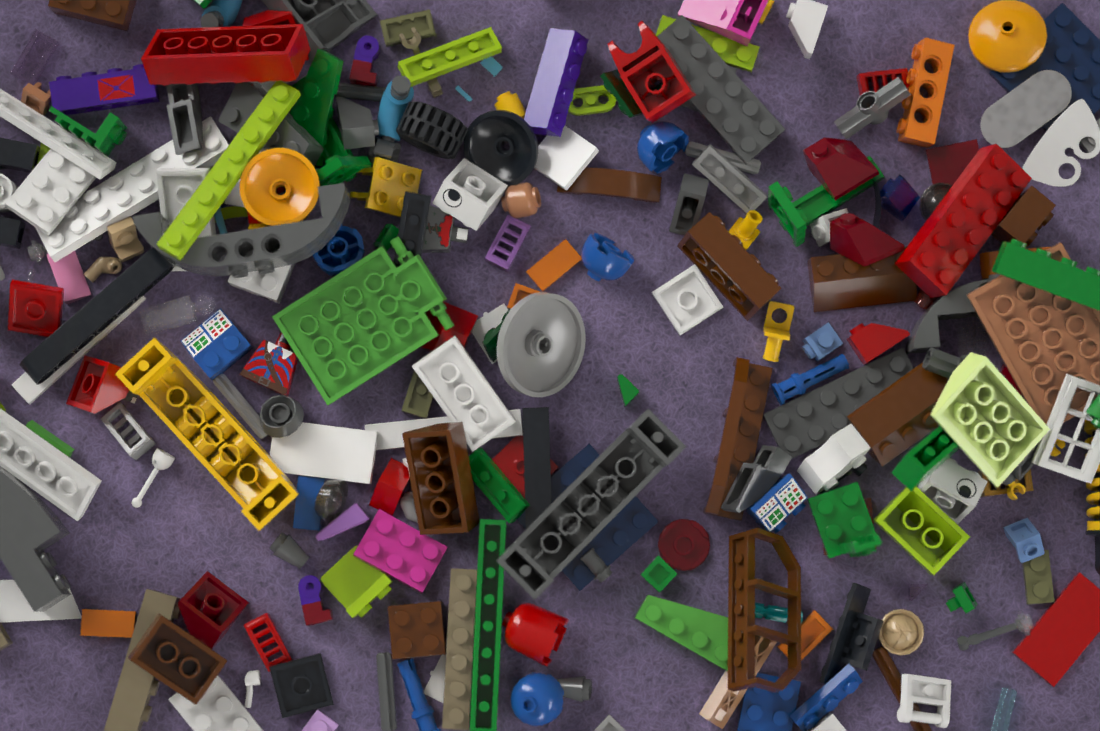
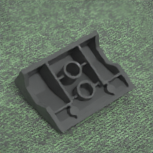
M262 0L269 10L292 11L296 24L304 25L310 46L308 57L311 63L318 49H323L329 53L377 16L366 0Z

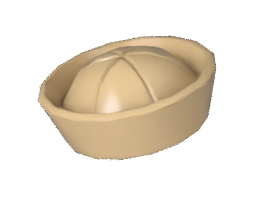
M904 609L893 610L882 619L884 622L879 634V640L883 647L896 655H907L917 650L924 637L923 624L919 617L913 612Z

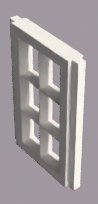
M1066 374L1046 424L1050 430L1040 440L1032 463L1075 479L1092 483L1100 463V430H1096L1091 444L1077 439L1085 419L1088 421L1093 420L1085 411L1092 404L1095 394H1100V385ZM1077 388L1091 392L1083 412L1069 408ZM1067 413L1080 417L1073 438L1059 434ZM1057 439L1070 443L1063 463L1049 459ZM1075 445L1088 450L1081 470L1067 465Z

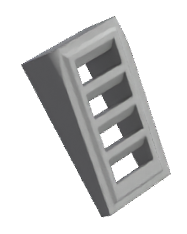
M121 402L100 418L128 455L135 460L139 459L156 444ZM123 413L124 417L113 425L111 422ZM127 422H130V425L119 433L118 430ZM134 430L138 432L128 441L125 440Z

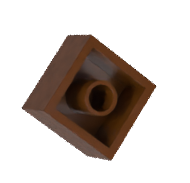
M1031 185L1020 194L991 235L1001 243L1003 241L1011 243V240L1015 239L1029 246L1038 236L1035 232L1036 229L1039 231L1054 216L1051 211L1056 205Z
M442 601L388 606L392 659L446 654Z

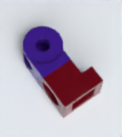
M363 36L357 42L349 78L351 84L377 86V73H372L374 61L379 57L380 47L378 41L372 36Z
M313 575L303 577L298 584V590L306 626L334 620L332 610H324L321 598L323 584L321 580Z

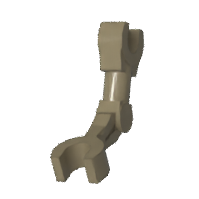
M412 28L414 36L411 40H406L403 33L399 35V38L404 47L412 49L415 56L421 53L418 48L421 42V35L415 28ZM436 78L426 81L434 98L443 94Z

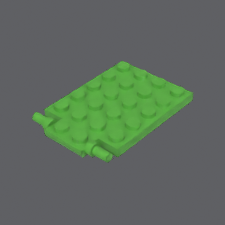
M399 236L390 241L399 256L397 258L401 264L399 267H396L384 246H381L272 316L327 405L334 403L439 336L426 315V312L429 310L433 316H437L445 331L454 326V323L445 311L447 309L443 303L447 299L421 256H414L411 251H407Z

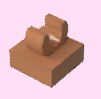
M37 82L34 86L28 83L23 88L21 102L45 116L51 101L50 90L47 93L40 90L42 85L40 82Z

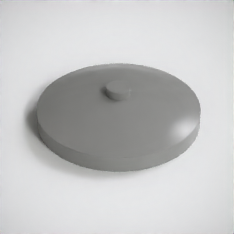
M538 292L524 297L509 311L498 335L497 361L503 378L515 391L532 397H546L557 393L572 380L581 364L586 341L584 323L575 305L561 295Z

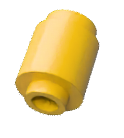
M508 91L496 98L498 101L494 104L496 110H507L524 119L526 110L517 93L511 94Z

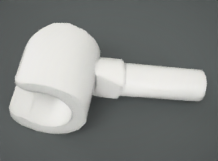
M259 670L249 671L245 676L246 698L244 707L251 708L253 685H261Z

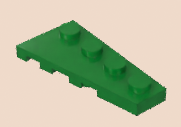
M318 49L299 91L301 96L293 105L290 114L324 148V144H327L329 134L327 129L329 119L333 116L334 108H332L334 95L338 91L343 60L323 49ZM323 151L316 163L317 166H323Z

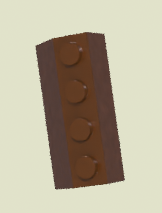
M710 212L695 224L677 245L747 321L781 290L778 280L761 267L758 258L753 254H749L743 248L741 240L737 236L731 235L725 229L724 222L718 216H713Z
M904 250L865 267L841 254L811 257L807 264L813 311L823 312L917 301V285L895 265V262Z
M923 362L847 416L850 423L871 447L868 454L881 466L887 464L940 426L931 416V413L948 379L922 368Z
M463 422L439 423L402 433L420 535L464 533L472 530L480 523Z

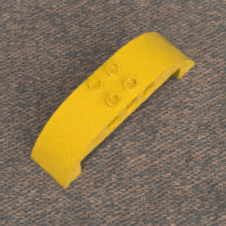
M153 338L115 373L133 394L139 395L239 503L243 508L241 512L258 531L265 527L299 495L287 475L209 388L156 338Z

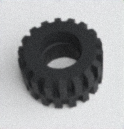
M415 101L409 102L396 129L398 135L409 144L443 159H455L468 131V128L451 114L432 105Z

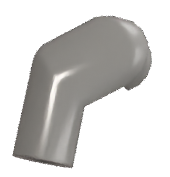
M406 492L400 500L401 508L408 520L418 523L413 492Z

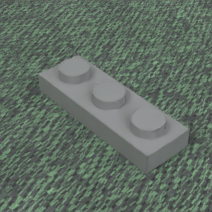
M711 144L692 163L695 168L746 213L750 210H756L767 198V194Z

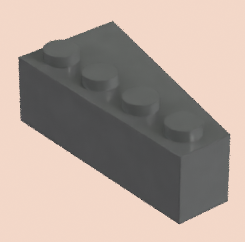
M257 81L236 83L218 122L238 133L267 94L262 85ZM289 112L263 147L267 150L287 148L304 155L314 167L324 149L293 119Z

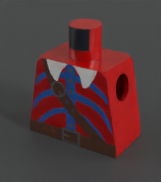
M280 332L275 344L266 340L261 342L240 375L281 395L288 396L299 359L295 353L289 351L291 346L282 332Z

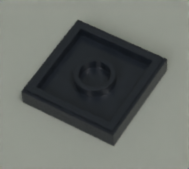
M321 653L269 666L282 718L334 705Z

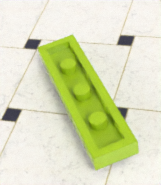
M662 15L656 36L677 19ZM692 25L727 65L752 72L759 46L749 43L747 47L718 33Z
M489 27L398 62L397 67L402 76L410 80L412 87L499 54L502 51V46L492 28Z

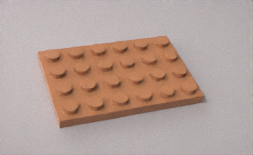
M1060 242L1045 250L1052 253L1051 258L1061 262L1062 257L1070 259L1063 244ZM1003 275L967 294L970 303L1022 396L1045 424H1047L1066 374L1100 385V311ZM1077 388L1069 408L1083 412L1091 392ZM1095 394V397H1094V399H1093V402H1094V400L1098 397L1097 394ZM1067 413L1064 422L1075 416Z

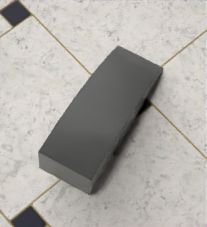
M198 83L192 85H166L170 103L167 105L175 154L181 155L202 149L203 125Z
M762 445L753 464L743 463L721 509L740 513L750 507L776 483L792 457L779 447Z

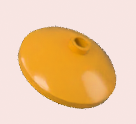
M1017 0L996 1L981 9L972 20L968 35L969 46L974 57L988 69L1007 73L1020 71L1032 65L1042 54L1047 40L1046 25L1041 15L1024 2ZM1005 26L1012 27L1010 31H1005L1003 28Z
M272 148L257 154L248 162L242 172L239 189L241 200L248 213L265 225L275 226L304 220L317 204L320 183L314 166L304 155L287 148ZM278 187H284L286 192L283 195H278L276 190Z

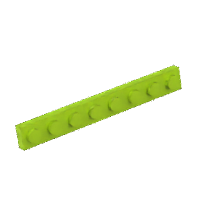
M276 81L158 241L156 245L160 250L181 261L240 180L245 166L254 156L259 154L301 96L299 90L283 81Z

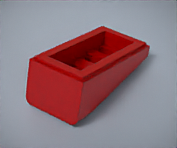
M902 68L858 74L856 78L860 96L869 91L868 80H872L873 89L876 93L879 90L878 78L882 79L884 87L888 84L887 77H891L893 81L897 78V75H901L902 81L909 90L910 84L906 82L908 69Z
M265 613L244 624L268 672L270 671L269 666L292 660L269 613ZM264 623L267 624V628L255 634L254 628ZM270 632L272 633L273 637L260 643L258 638ZM277 642V647L265 653L264 647ZM279 651L283 653V656L271 662L268 657Z

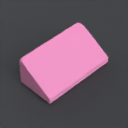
M73 251L57 262L52 260L49 253L46 254L58 287L64 288L63 301L66 304L92 295L76 251Z

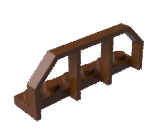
M739 357L733 362V366H735L733 386L729 405L723 411V417H726L719 453L713 460L717 464L709 498L703 513L742 521L744 510L740 513L722 510L721 506L743 463H754L773 368L749 363L750 360Z
M754 528L729 536L728 690L740 691L756 687L770 692L782 691L801 670V567L783 536L760 528ZM755 538L773 545L788 571V588L758 578L755 579ZM755 589L788 599V634L755 625ZM755 635L788 645V668L776 682L758 677L755 678Z

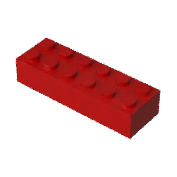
M303 24L157 29L141 60L150 85L161 84L166 86L170 84L192 85L195 83L217 84L222 82L242 83L256 81L260 83L267 81L290 82L297 80L310 52V46Z
M997 143L980 148L895 262V265L930 298L946 296L1032 178Z

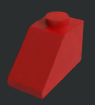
M861 323L849 331L852 336L846 340L862 364L865 365L908 337L910 333L908 330L875 323L864 326Z

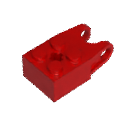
M642 20L638 23L642 44L636 52L624 53L613 40L608 43V48L621 79L645 118L654 123L694 97L696 93L669 50ZM659 80L663 83L662 88L660 90H654V88L657 87L655 85L656 81Z

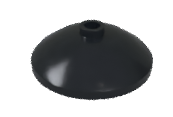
M492 110L478 116L468 127L463 145L465 159L508 185L507 187L522 182L531 174L538 159V143L534 131L522 117L507 110ZM504 141L510 144V149L504 147Z

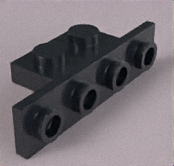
M853 583L851 590L848 592L847 601L839 618L835 637L830 644V651L821 671L820 683L826 684L846 664L865 671L868 669L884 621L863 614L871 589L858 583Z

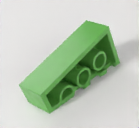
M646 595L634 616L635 619L728 671V617Z

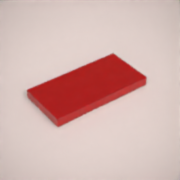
M1078 572L1012 651L1015 656L1052 687L1059 682L1100 632V589Z

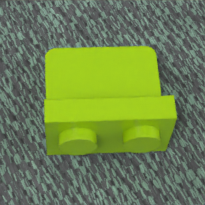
M358 545L347 552L321 577L323 585L346 608V612L352 618H355L357 615L362 618L373 608L370 603L377 597L380 600L392 590L389 585L393 583L387 574L353 556Z

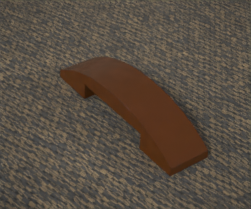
M586 167L567 191L557 185V193L590 194L659 203L662 177L632 171Z

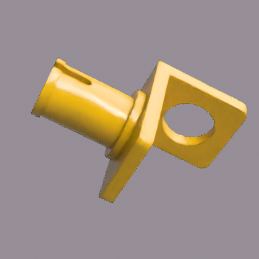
M750 210L744 219L739 217L728 232L731 235L737 236L741 240L743 248L747 250L760 234L757 226L762 222L763 218L759 212Z
M776 301L769 302L763 327L764 335L768 336L763 359L779 362L783 340L790 341L791 337L789 330L794 313L793 305ZM778 308L784 309L787 313L786 320L781 323H777L772 319L773 311Z

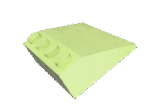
M970 353L953 371L931 413L936 422L995 487L1001 485L1050 430L991 361L985 356Z

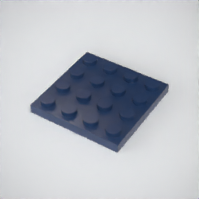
M1062 2L1044 19L1047 30L1046 45L1040 57L1032 65L1016 72L1007 73L991 70L988 74L1009 93L1040 71H1057L1066 77L1071 86V100L1065 110L1077 100L1083 99L1094 115L1100 109V39ZM1065 110L1041 127L1047 132Z
M590 443L551 476V503L599 456ZM635 496L567 564L562 572L581 591L595 577L585 563L580 560L587 551L594 548V551L608 566L658 523L657 519ZM524 511L517 520L526 529Z

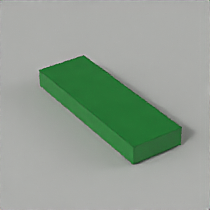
M477 448L469 456L472 479L507 522L514 523L530 504L482 448Z

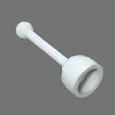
M160 448L155 450L152 456V464L155 468L139 495L132 500L131 504L133 507L139 508L142 505V498L158 471L168 469L175 460V457Z

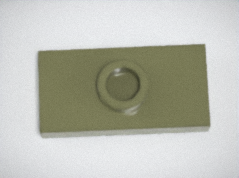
M430 9L380 20L386 47L402 44L399 35L402 33L406 40H411L414 36L412 28L419 32L421 39L436 36Z

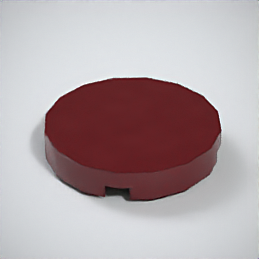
M674 520L665 526L659 535V554L673 569L681 571L695 569L703 564L709 555V535L704 527L694 520Z

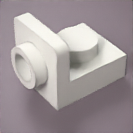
M847 208L823 215L810 224L812 235L819 247L830 242V221L839 218L842 214L848 213Z

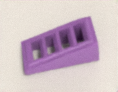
M507 215L484 258L485 261L508 272L531 226ZM511 224L523 231L521 234H518L507 227ZM504 233L518 239L517 242L514 243L504 238ZM502 242L512 247V251L510 252L498 246L499 243ZM495 251L508 256L507 261L494 255Z
M354 503L318 532L316 538L318 541H325L364 524L370 519L361 507Z

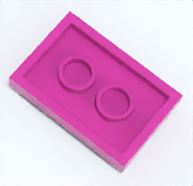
M379 509L353 556L422 594L448 547L427 535H420V532Z

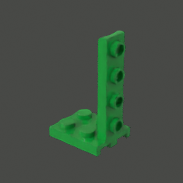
M306 75L293 84L292 87L300 91ZM333 117L330 118L327 129L329 134L327 144H324L322 154L326 165L321 169H315L320 187L340 184L344 181L349 182L356 177L357 172L372 166L368 156H354L350 149L344 150L341 132Z
M868 156L867 159L879 171V174L872 178L878 183L885 179V176L872 157ZM870 179L837 200H834L821 185L792 203L793 197L790 191L785 186L782 188L777 181L768 187V207L774 211L784 231L787 230L793 239L794 246L798 247L805 242V232L808 225L873 186V182Z
M858 482L807 499L828 559L841 554H849L850 557H862L876 552L875 546L882 544L879 535L875 532Z

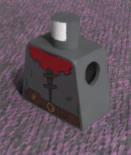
M430 205L422 253H450L452 241L467 243L469 228L454 226L455 217L443 212L440 208Z

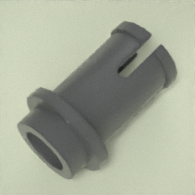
M591 548L580 558L595 575L594 580L598 579L600 583L613 573L610 570L611 566H607L594 551V548Z

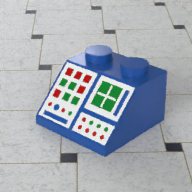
M221 308L180 341L211 380L224 373L254 348Z
M788 473L778 480L764 496L751 505L746 512L763 530L773 531L776 534L787 524L784 520L791 513L796 516L806 507L803 502L808 497L794 477Z

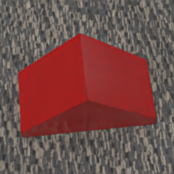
M393 458L390 459L377 482L369 506L393 516L410 481L408 468L403 463Z

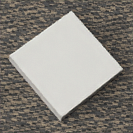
M564 126L561 137L547 135L538 146V159L534 168L567 191L599 150L577 133Z
M695 264L652 292V295L680 336L723 308V305Z

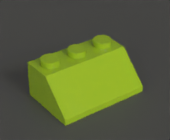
M907 487L903 489L873 519L886 534L930 575H935L970 538L963 529L918 487H915L912 491Z

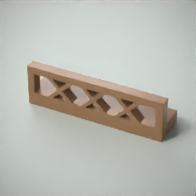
M755 635V676L777 643ZM725 671L699 715L723 729L747 689L740 691L728 690V671Z

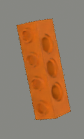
M925 37L918 44L914 45L911 58L914 59L913 69L909 70L906 80L907 84H910L909 91L911 95L902 101V108L904 109L903 118L899 119L897 125L899 142L925 148L935 144L954 44ZM925 62L932 65L933 73L925 70ZM920 87H924L928 91V98L921 96L919 92ZM915 111L922 114L923 123L916 121L914 117Z

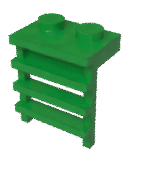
M51 106L49 109L51 113L57 116L55 121L61 128L84 140L93 148H97L106 156H109L116 144L119 146L126 138L127 132L125 130L127 127L119 117L111 112L95 134Z

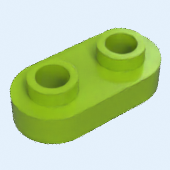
M604 85L574 89L573 100L570 103L568 112L575 116L606 113L614 108L616 98L605 89ZM600 96H606L608 102L601 104L598 99ZM580 99L583 104L580 107H576L573 105V101Z

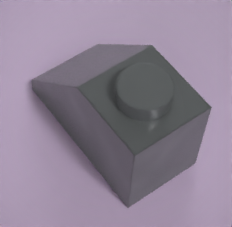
M336 97L337 116L344 150L375 146L374 135H379L377 119L372 120L371 110L346 98Z
M684 173L669 232L685 235L698 223L709 179Z

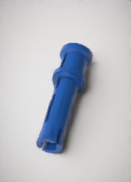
M840 354L800 375L793 373L790 375L791 378L779 384H771V388L777 401L782 405L785 404V400L797 394H805L807 388L845 369H849V364L846 357Z
M413 658L398 663L397 665L413 708L411 716L412 719L416 720L419 731H441L437 727L433 716L435 710L431 705L429 706Z

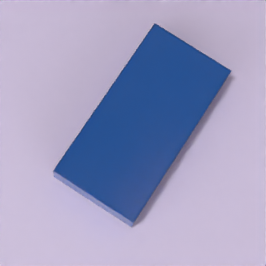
M298 476L297 491L299 495L296 497L293 528L320 531L325 478Z

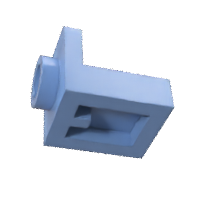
M829 322L802 340L805 344L802 346L805 354L810 359L815 358L817 362L843 344Z
M1028 518L1003 527L1006 537L1015 547L1021 563L1045 553L1040 533Z

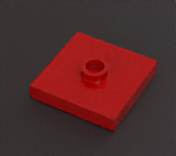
M12 280L10 282L7 330L49 337L62 326L64 288Z
M515 436L492 460L525 498L523 436ZM550 459L552 475L559 467Z

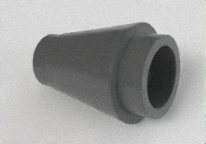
M283 532L280 533L269 547L274 552V556L299 569L309 558L290 534L286 535Z
M586 676L556 679L564 691L563 697L579 702L591 699L592 679H586Z

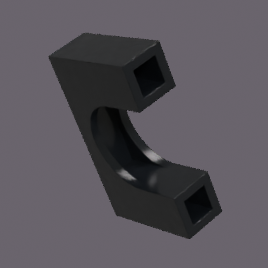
M0 138V170L12 169L31 173L38 164L40 147L37 144ZM0 217V246L20 249L26 224L21 220Z

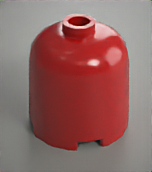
M523 603L513 613L508 611L503 620L502 626L506 627L504 633L505 642L511 649L548 667L552 661L549 656L552 650L557 652L567 630L563 626L569 622V619L537 605Z

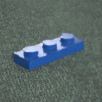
M850 664L846 665L790 715L791 719L801 731H808L815 727L824 715L834 710L839 702L848 694L856 691L863 682Z

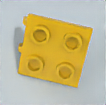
M375 157L373 167L363 168L357 172L362 173V175L372 176L369 192H350V198L366 201L365 208L401 218L405 191L418 193L422 170Z

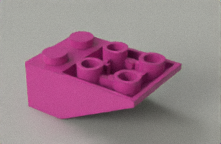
M684 0L677 16L683 15L688 21L748 47L769 0Z

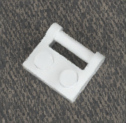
M902 674L900 708L897 711L898 721L903 723H909L910 721L935 724L936 727L946 728L950 721L951 680ZM913 703L937 706V713L914 711Z

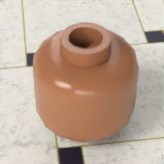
M526 182L507 187L505 196L501 197L503 210L505 212L508 211L513 218L517 219L536 214L538 207H541V197L538 188Z

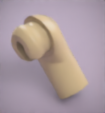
M99 257L85 271L84 275L91 282H94L102 273H119L122 269V264L116 257Z

